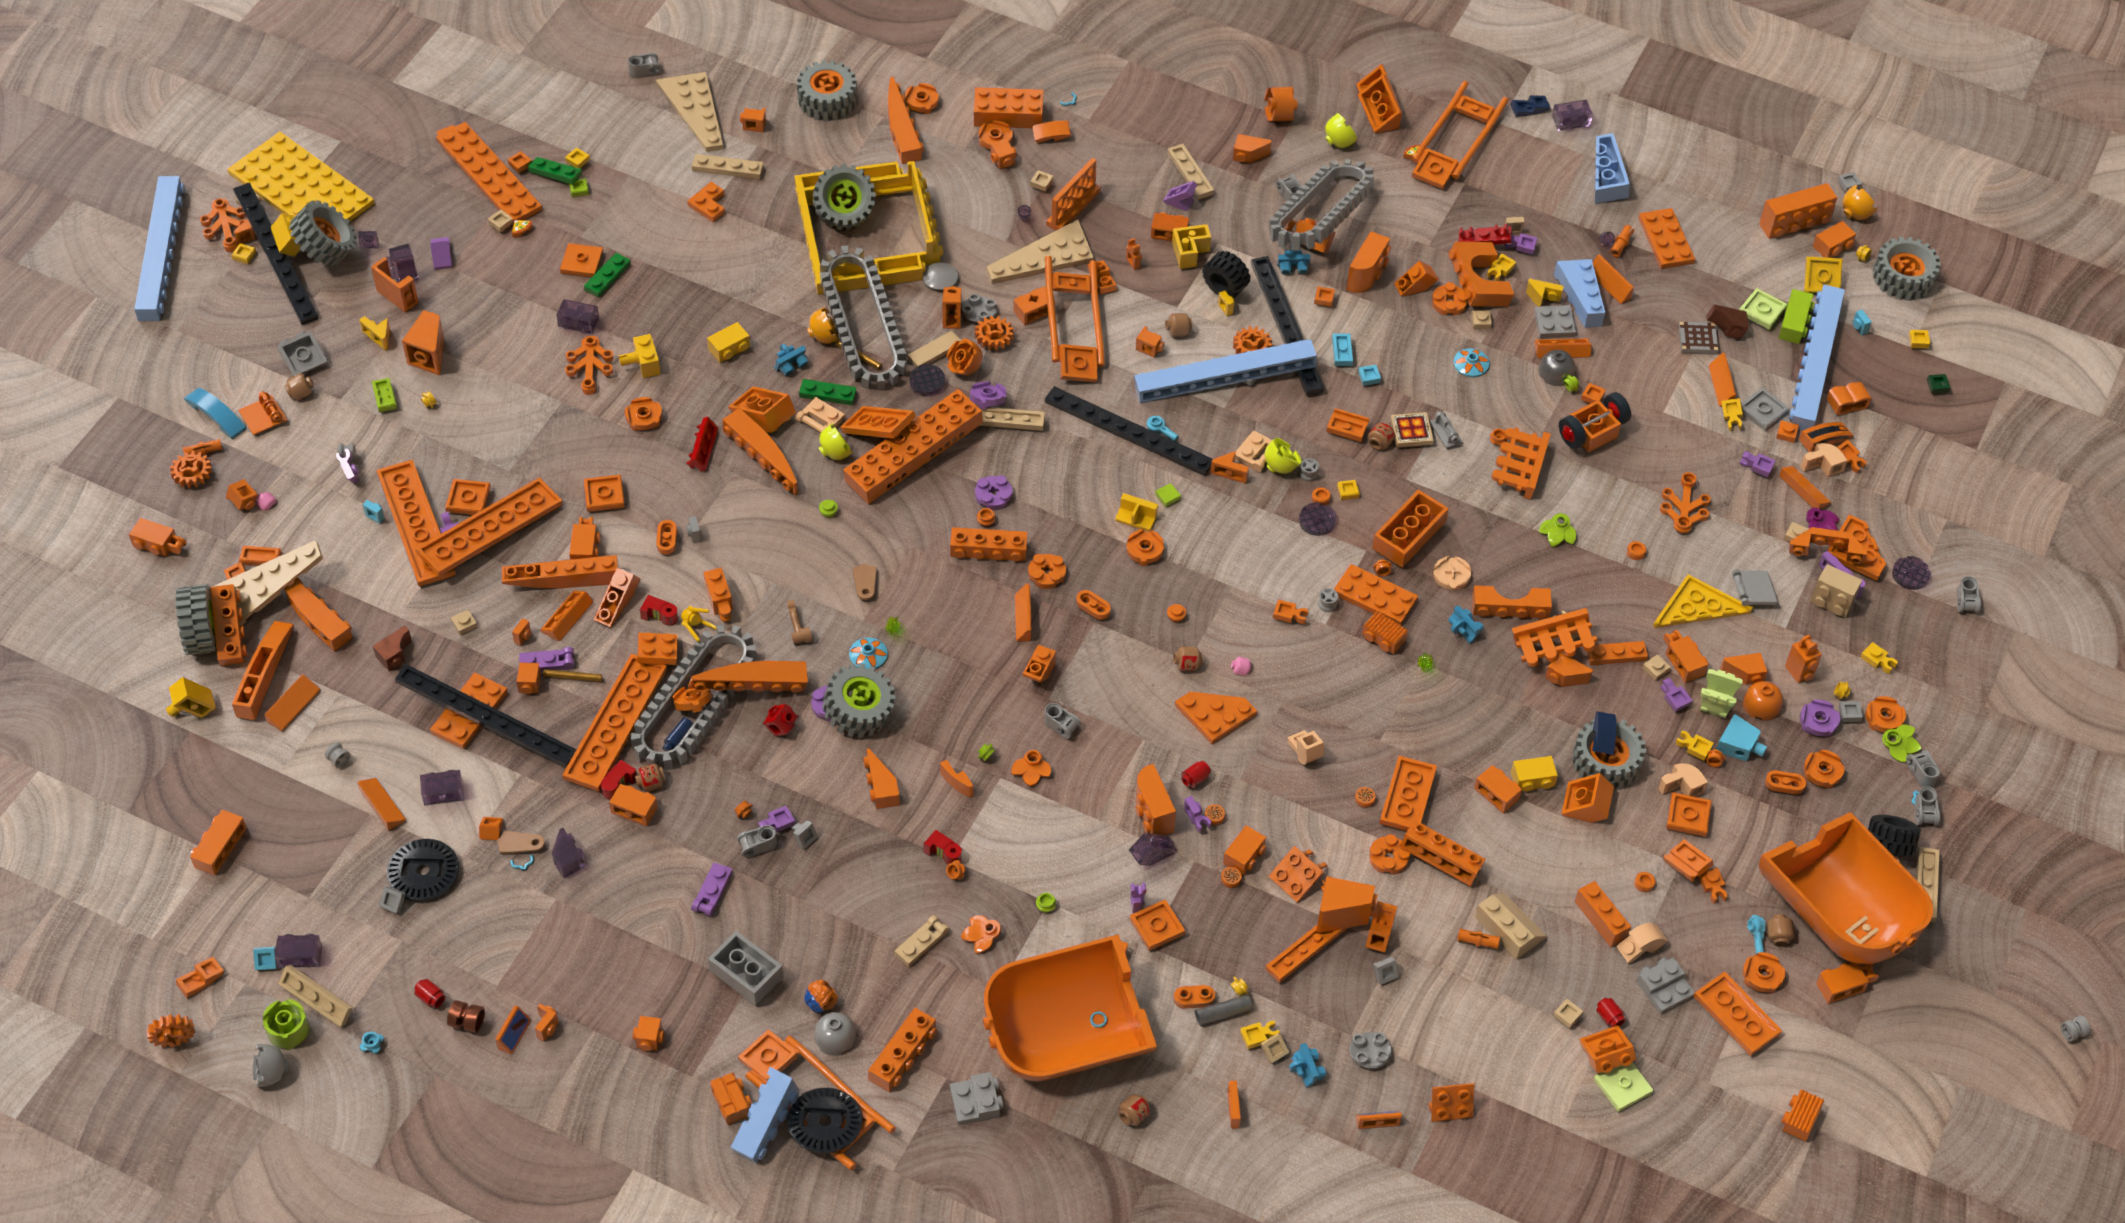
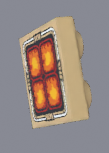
M1427 412L1391 415L1390 421L1395 432L1396 447L1433 445L1434 440Z

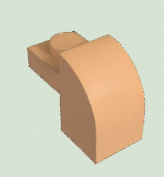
M1820 443L1816 444L1814 452H1808L1804 455L1800 467L1804 472L1821 467L1826 476L1830 477L1844 472L1847 459L1837 447L1831 444Z
M1304 730L1288 737V744L1296 752L1298 761L1301 764L1305 765L1324 756V742L1315 731L1307 733Z
M1681 763L1674 765L1672 773H1668L1661 778L1658 789L1664 795L1680 788L1684 795L1696 797L1705 793L1708 781L1696 767Z
M1645 923L1629 932L1630 936L1616 947L1625 960L1631 964L1646 951L1654 953L1668 940L1658 925Z

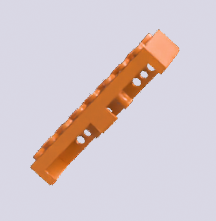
M959 389L955 390L911 421V424L905 427L896 438H887L844 468L845 482L867 504H870L983 424L982 410Z

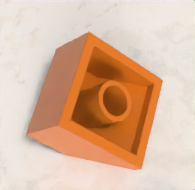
M1601 773L1569 781L1561 814L1565 817L1591 823L1608 819L1614 785Z

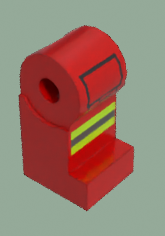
M648 595L640 608V617L646 621L651 617L662 621L667 626H672L678 621V611L674 604Z
M620 760L601 781L603 796L606 799H611L620 784L626 785L628 782L633 784L636 781V769Z
M935 830L924 842L923 852L928 856L935 853L944 859L947 865L954 860L961 862V847L938 830Z

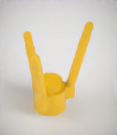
M688 606L681 614L683 621L681 624L687 628L697 642H700L699 637L691 626L702 623L716 630V626L701 619L698 613H709L708 609Z

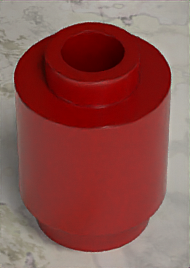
M1197 761L1181 773V780L1186 787L1195 788L1209 777L1211 769L1205 761Z
M429 979L418 981L414 987V995L429 1007H440L446 998L443 990Z
M1603 998L1597 1003L1596 1012L1608 1027L1617 1025L1620 1027L1625 1023V1013L1613 998Z

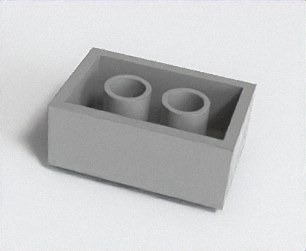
M737 931L708 958L709 970L755 1006L784 978L782 965Z

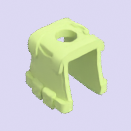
M1709 669L1706 676L1707 689L1702 688L1700 694L1702 697L1700 711L1726 719L1729 710L1736 704L1737 699L1733 696L1741 688L1743 680L1738 677L1736 678L1734 674H1725V671L1722 670L1715 671Z

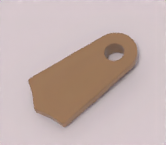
M867 564L853 567L857 596L862 600L871 599L875 591L876 567Z
M503 831L497 843L500 854L539 851L544 847L545 840L538 834Z

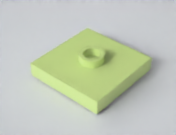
M1756 288L1739 310L1747 311L1748 319L1770 329L1785 311L1788 304Z
M1633 1062L1629 1066L1621 1065L1613 1068L1609 1073L1601 1072L1594 1076V1081L1617 1112L1653 1093L1652 1087Z

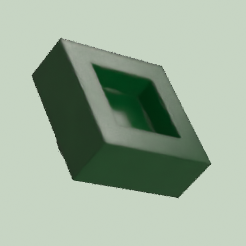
M1946 374L1928 375L1927 382L1931 394L1949 393L1950 385Z

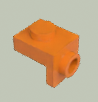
M539 1004L537 1009L542 1019L535 1027L537 1038L544 1042L548 1036L555 1032L559 1022L555 1009Z

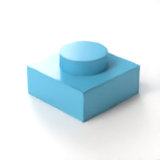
M1863 309L1856 311L1852 322L1854 328L1861 335L1868 334L1871 320Z
M1376 365L1359 367L1358 373L1363 386L1381 382Z
M369 500L363 503L366 517L379 524L385 520L383 508L378 503H372Z
M276 946L253 949L255 970L277 968Z

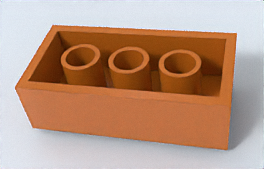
M975 87L974 126L981 127L984 123L987 125L994 120L1007 123L1009 128H1033L1032 126L1042 124L1043 90Z
M1826 183L1766 200L1759 225L1768 239L1819 224H1825L1831 221L1838 197L1829 184Z
M1418 489L1374 534L1372 549L1403 568L1446 523L1449 508Z

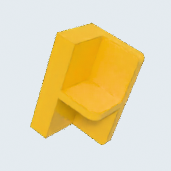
M1123 493L1120 500V509L1115 517V521L1149 532L1158 516V504Z

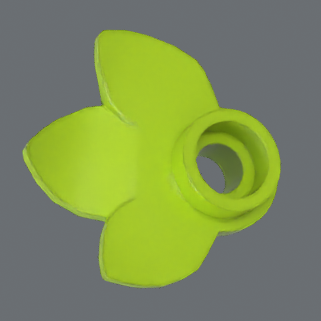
M1555 514L1552 519L1546 520L1540 525L1539 533L1548 534V541L1551 547L1557 546L1563 540L1571 545L1574 544L1576 531L1570 525V519L1566 514ZM1561 519L1564 521V523L1560 524L1558 523V520Z
M1900 725L1896 730L1889 729L1884 732L1882 742L1889 748L1890 755L1895 760L1906 762L1907 754H1913L1921 750L1920 744L1912 737L1915 731L1914 727ZM1889 737L1895 738V742L1889 741L1888 738H1889Z

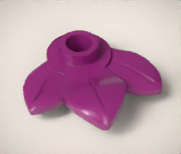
M1811 508L1806 513L1809 529L1815 527L1837 530L1835 523L1839 521V518L1835 513L1829 510L1821 511L1818 508Z

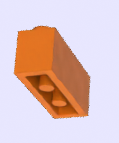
M223 809L214 817L212 825L208 831L204 832L200 843L191 852L190 858L194 868L216 876L247 829L243 817Z
M1593 881L1578 889L1575 903L1607 944L1613 947L1625 940L1629 935L1631 926L1599 885Z

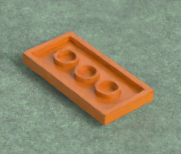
M1672 208L1639 213L1638 219L1660 269L1694 264L1695 257Z
M862 406L840 428L846 434L893 439L905 427L911 424L916 415L911 410Z
M1350 564L1334 588L1339 598L1373 614L1379 611L1389 619H1392V621H1395V623H1398V625L1403 623L1418 600V595L1353 564Z
M475 672L460 690L493 708H496L508 693L506 687ZM446 708L430 728V732L459 748L465 749L482 726Z
M1398 756L1379 824L1407 831L1414 820L1422 822L1437 765Z
M1725 971L1694 993L1693 997L1750 1056L1781 1035L1783 1031Z

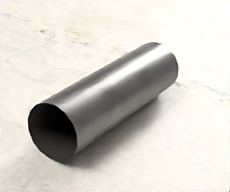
M1246 994L1196 1009L1195 1016L1198 1024L1201 1026L1252 1010V1003L1249 995Z

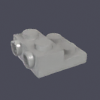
M311 331L307 333L301 332L291 340L285 339L277 345V351L292 376L299 373L306 374L328 364Z
M1664 957L1656 963L1657 966L1653 968L1646 966L1640 970L1637 984L1659 1014L1693 998L1695 992L1685 980V972L1673 957L1670 959Z
M991 1072L972 1075L970 1080L950 1084L958 1125L1000 1117V1109L1003 1108L1001 1096H997L995 1091L999 1090L997 1077L992 1078Z

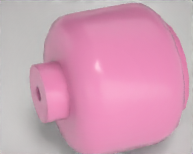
M270 492L260 493L257 496L256 505L265 511L275 505L277 499Z
M1239 656L1231 663V668H1233V672L1236 675H1248L1251 671L1252 664L1247 658Z

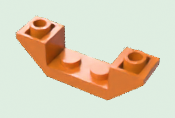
M1812 527L1790 541L1789 553L1796 556H1808L1810 543H1815L1819 546L1830 545L1836 548H1848L1846 561L1854 564H1866L1867 551L1851 532Z

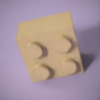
M1827 564L1817 581L1810 602L1846 618L1855 602L1862 580Z

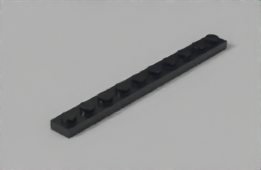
M250 182L233 188L234 194L301 325L318 319V315L288 256L279 253L271 230L272 225Z
M1269 257L1251 259V266L1284 344L1304 340ZM1315 367L1296 371L1306 396L1324 392L1323 384Z
M1054 386L1045 397V403L1196 473L1206 476L1211 469L1212 458Z
M407 664L404 665L395 678L396 683L565 768L577 750Z

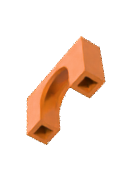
M1454 242L1449 250V258L1452 261L1454 271L1457 273L1460 285L1470 306L1508 307L1515 295L1509 281L1485 280L1472 269V267L1492 266V263L1498 256L1492 242Z

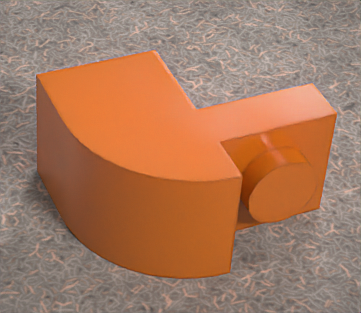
M1377 901L1365 947L1381 952L1386 951L1398 906Z

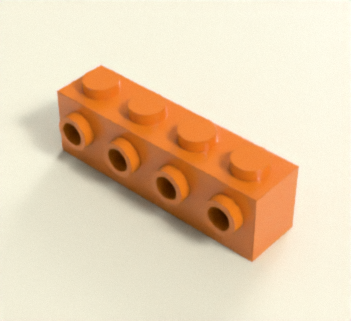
M952 527L950 557L1026 561L1027 532Z
M234 584L210 587L218 662L221 666L245 663L244 656H247V648L242 642V638H245L244 626L240 624V620L243 619L242 608L238 606V601H241L240 590H236Z
M1416 820L1413 821L1399 846L1469 886L1472 885L1485 861V858Z
M914 1008L868 1069V1080L889 1093L893 1087H897L902 1080L904 1072L909 1071L913 1066L915 1057L921 1055L924 1051L926 1042L935 1036L937 1032L936 1019Z

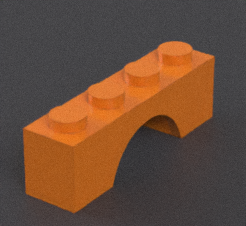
M1474 585L1472 594L1473 615L1530 617L1538 619L1549 618L1552 603L1551 589L1531 588L1530 592L1523 598L1508 599L1498 594L1493 586Z

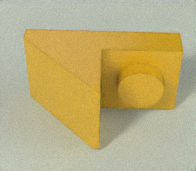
M1529 278L1526 293L1537 306H1541L1543 299L1560 303L1564 286Z
M365 316L359 319L361 331L386 351L390 337L388 319L386 318L378 325Z

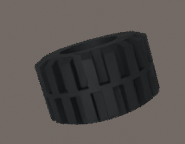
M1229 251L1217 252L1202 269L1205 283L1216 295L1225 290L1234 299L1250 283L1251 275L1246 264Z
M1874 815L1871 817L1868 830L1892 855L1912 856L1915 854L1921 833L1920 827L1915 823L1892 815Z

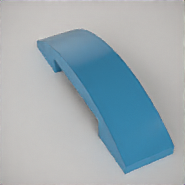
M197 388L184 397V401L195 410L200 409L231 439L246 429L242 421L223 402L208 391Z

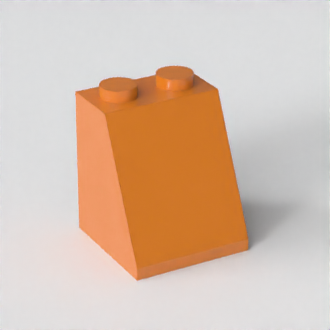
M423 310L403 338L402 344L408 365L440 375L445 339L440 316L436 313Z
M1326 876L1316 932L1321 933L1368 924L1369 916H1374L1378 894H1374L1375 886Z

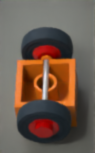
M1611 393L1605 397L1604 405L1597 400L1562 418L1559 421L1560 435L1569 447L1575 449L1583 446L1589 453L1618 438L1621 425L1631 419L1630 406L1620 393Z

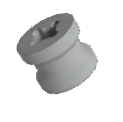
M352 443L346 446L338 444V453L342 458L346 457L345 449L347 448L352 453L350 462H355V444Z
M1312 458L1304 459L1300 466V477L1304 481L1312 482L1318 477L1319 463Z
M1325 588L1319 593L1318 606L1324 612L1334 611L1337 607L1338 593L1332 588Z
M340 743L332 744L325 752V758L332 761L336 768L344 766L349 761L351 755L347 750H343Z

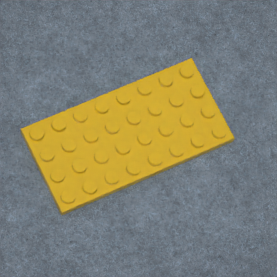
M280 131L227 169L228 174L243 185L250 182L257 195L278 211L287 215L296 216L308 202L319 200L322 204L323 202L328 203L329 207L334 206L338 213L342 212L344 214V219H348L351 222L375 204L372 197Z

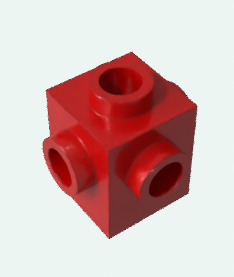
M786 704L774 705L768 711L769 715L763 722V725L775 737L786 735L794 728L798 716Z

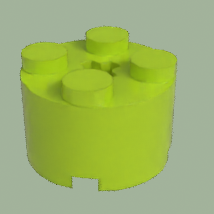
M286 999L287 1001L281 1002L278 1000L271 1003L264 1011L263 1026L269 1041L273 1045L291 1050L307 1037L310 1031L309 1022L300 1003L292 999Z

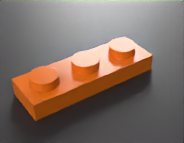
M1644 641L1597 644L1593 651H1587L1590 665L1647 661L1648 658Z

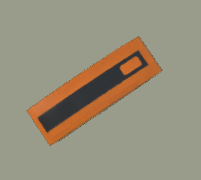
M1829 422L1802 430L1799 441L1809 452H1812L1816 444L1826 443L1835 446L1852 438L1853 434L1843 422Z

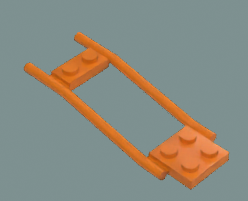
M1463 81L1443 114L1414 154L1412 161L1418 162L1412 172V177L1440 189H1444L1451 176L1454 179H1459L1464 168L1495 125L1509 99L1503 97L1497 108L1494 109L1490 105L1463 95L1469 85L1467 81ZM1454 109L1456 112L1487 123L1460 163L1456 159L1427 148Z
M1046 256L1045 280L1052 362H1060V379L1096 383L1098 379L1097 365L1098 367L1105 366L1098 299L1097 262L1094 260L1090 261V277L1089 275L1052 273V257ZM1053 290L1079 294L1091 293L1097 349L1096 347L1058 344Z
M768 1029L738 1056L739 1061L751 1070L746 1073L745 1078L760 1088L762 1083L766 1084L769 1080L770 1075L767 1072L770 1067L782 1072L801 1054L836 1088L849 1094L861 1109L862 1128L858 1137L851 1145L841 1151L830 1154L849 1170H854L856 1163L848 1158L844 1152L874 1125V1122L878 1123L890 1134L896 1130V1127L865 1103L791 1035L787 1036L785 1041H783ZM804 1119V1126H808V1122ZM846 1120L842 1123L841 1128L845 1127Z

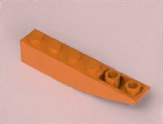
M893 76L890 77L888 89V117L892 140L901 164L922 160L924 147L922 142L919 143L918 131L914 130L913 118L909 117L910 112L908 106L905 107L904 95L900 94V85L896 83Z
M740 408L723 418L722 430L727 437H731L739 448L742 447L750 458H754L762 469H766L773 479L781 482L787 491L797 495V481L792 469L779 447L764 429Z
M617 555L502 566V584L535 588H575L609 585L616 569L619 568Z
M298 577L290 587L287 585L283 589L289 603L299 618L334 652L353 639L351 625L346 620L342 621L338 613L334 609L330 610L325 601L321 598L318 599L309 587L303 586L302 581Z
M274 621L266 632L244 673L232 702L236 717L255 721L294 624Z
M753 661L727 665L692 676L688 689L698 691L705 689H714L715 691L725 689L734 691L753 690L755 692L772 690L773 692L791 691L798 693L804 691L808 683L806 661Z

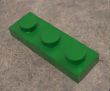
M536 157L528 166V170L531 173L569 184H574L582 176V170L540 157Z
M616 252L584 285V290L599 298L631 265V260Z
M803 379L799 390V397L808 399L816 397L822 401L853 406L857 388Z

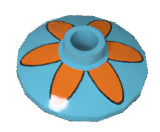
M1473 348L1459 351L1455 355L1453 362L1455 369L1468 377H1479L1485 374L1490 364L1484 352Z
M867 637L853 643L849 651L851 662L857 668H859L860 664H865L866 669H869L870 666L876 667L875 669L882 666L888 654L886 646L880 640Z

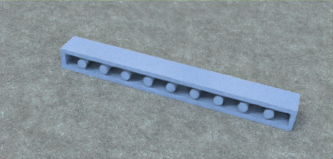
M158 176L134 308L138 321H160L161 314L164 313L163 301L167 298L166 286H169L168 273H171L170 260L174 257L175 233H178L177 220H180L179 209L183 205L182 194L185 193V185L181 183L180 176Z
M1823 285L1822 291H1818L1816 301L1819 303H1815L1813 314L1816 316H1812L1810 327H1813V329H1809L1807 340H1810V342H1806L1804 353H1807V355H1803L1801 366L1804 368L1800 369L1798 379L1801 382L1796 384L1795 393H1798V395H1794L1792 406L1795 408L1791 409L1789 414V420H1792L1791 423L1798 424L1799 430L1813 427L1816 421L1845 289Z
M1311 339L1301 340L1294 343L1134 375L1135 389L1139 402L1143 403L1241 383L1249 379L1255 380L1316 367L1317 355Z

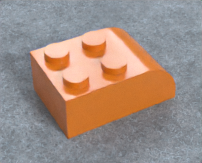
M1370 231L1349 266L1347 291L1354 293L1365 292L1373 286L1376 279H1380L1382 269L1388 266L1390 260L1387 258L1391 251V246H1389L1390 238Z
M1154 763L1145 766L1138 774L1135 806L1138 817L1143 819L1144 831L1149 833L1151 839L1174 833L1176 810Z

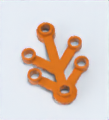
M219 198L212 202V210L209 214L200 217L201 225L207 227L203 230V234L206 239H212L222 226L225 236L223 240L224 249L227 252H234L238 242L232 236L229 224L239 227L246 221V219H243L246 216L241 207H232L229 205L228 200ZM228 212L234 214L237 218L242 220L239 221L235 218L227 216L226 213ZM219 214L220 217L217 219V221L211 227H208L211 225L212 220Z
M595 336L585 337L581 342L582 346L575 351L570 350L566 353V360L569 363H574L580 355L586 352V356L576 364H570L565 367L566 375L573 377L580 369L586 366L585 379L581 383L582 392L586 395L596 392V383L593 380V365L601 370L605 376L613 374L611 364H604L594 356V352L603 357L605 362H611L614 359L613 351L603 349L600 346L599 339Z
M1691 472L1684 473L1680 481L1683 487L1682 501L1674 494L1671 488H1664L1661 495L1664 500H1670L1681 512L1679 516L1668 502H1663L1660 506V512L1670 516L1674 521V529L1680 533L1690 532L1692 524L1699 520L1706 521L1709 516V511L1702 508L1698 510V513L1688 517L1689 512L1700 506L1707 507L1711 501L1709 495L1702 494L1700 498L1690 503L1691 488L1695 486L1697 480L1695 474Z

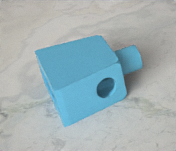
M1734 714L1719 740L1717 750L1721 751L1724 755L1747 761L1752 752L1763 757L1767 746L1758 742L1761 734L1759 729Z

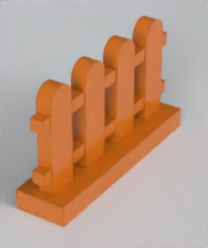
M1517 427L1514 429L1507 428L1504 432V437L1510 440V443L1503 442L1500 446V451L1506 454V457L1498 456L1495 462L1502 470H1494L1491 478L1498 482L1497 485L1502 486V484L1512 486L1519 492L1524 490L1523 498L1531 500L1551 434L1543 432L1540 438L1537 437L1536 433L1532 435L1519 431ZM1515 442L1528 446V448L1515 445ZM1511 456L1516 457V458H1519V459H1522V460H1525V461H1524V462H1521V461L1512 459ZM1509 470L1515 473H1519L1520 476L1508 473L1506 471Z
M1587 608L1512 628L1515 646H1517V649L1522 648L1524 654L1521 656L1522 662H1527V665L1530 667L1537 666L1539 663L1538 658L1545 657L1549 662L1557 660V653L1564 652L1566 656L1572 657L1576 654V648L1582 646L1585 651H1593L1595 643L1598 642L1597 637H1592L1590 632L1592 624L1589 621ZM1578 633L1580 640L1573 642L1571 634ZM1559 637L1561 645L1555 647L1552 639ZM1540 643L1542 651L1536 652L1533 644Z

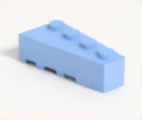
M1614 134L1596 136L1595 204L1629 198L1630 183Z
M1592 259L1557 261L1554 277L1556 280H1559L1560 285L1564 286L1563 291L1566 292L1570 304H1573L1575 313L1584 328L1602 327L1605 310Z
M772 1067L767 1072L770 1075L766 1084L762 1083L758 1090L760 1092L758 1102L752 1103L749 1109L748 1122L744 1121L731 1145V1149L736 1154L755 1164L765 1156L766 1146L769 1141H773L776 1137L778 1125L780 1122L785 1121L789 1112V1106L791 1103H795L799 1096V1088L794 1080Z

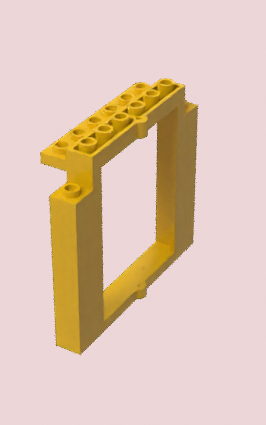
M898 161L856 167L855 169L858 171L860 168L864 170L865 176L869 175L871 178L870 182L874 184L876 196L913 191L926 245V251L875 258L874 265L877 266L881 283L883 285L923 280V272H926L925 265L941 263L940 256H943L942 245L938 244L940 242L939 232L935 231L937 229L936 219L932 218V215H934L933 206L929 205L930 193L929 191L926 192V178L922 177V172H920L919 168H916L914 161L907 162V174H903V169L899 168ZM824 172L794 176L796 195L818 295L824 294L820 283V261L808 206L813 205L814 187L819 176L823 175ZM842 187L836 188L832 192V202H836L837 192L840 189H842ZM849 189L852 193L851 200L856 199L855 193ZM843 195L841 197L842 201H845L847 199L846 195ZM842 263L832 271L837 292L870 288L864 270L857 264Z

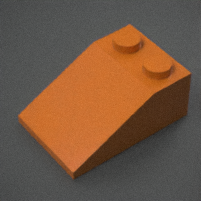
M754 386L728 406L732 412L740 408L765 432L769 433L775 432L779 426L790 420L796 413L789 394Z

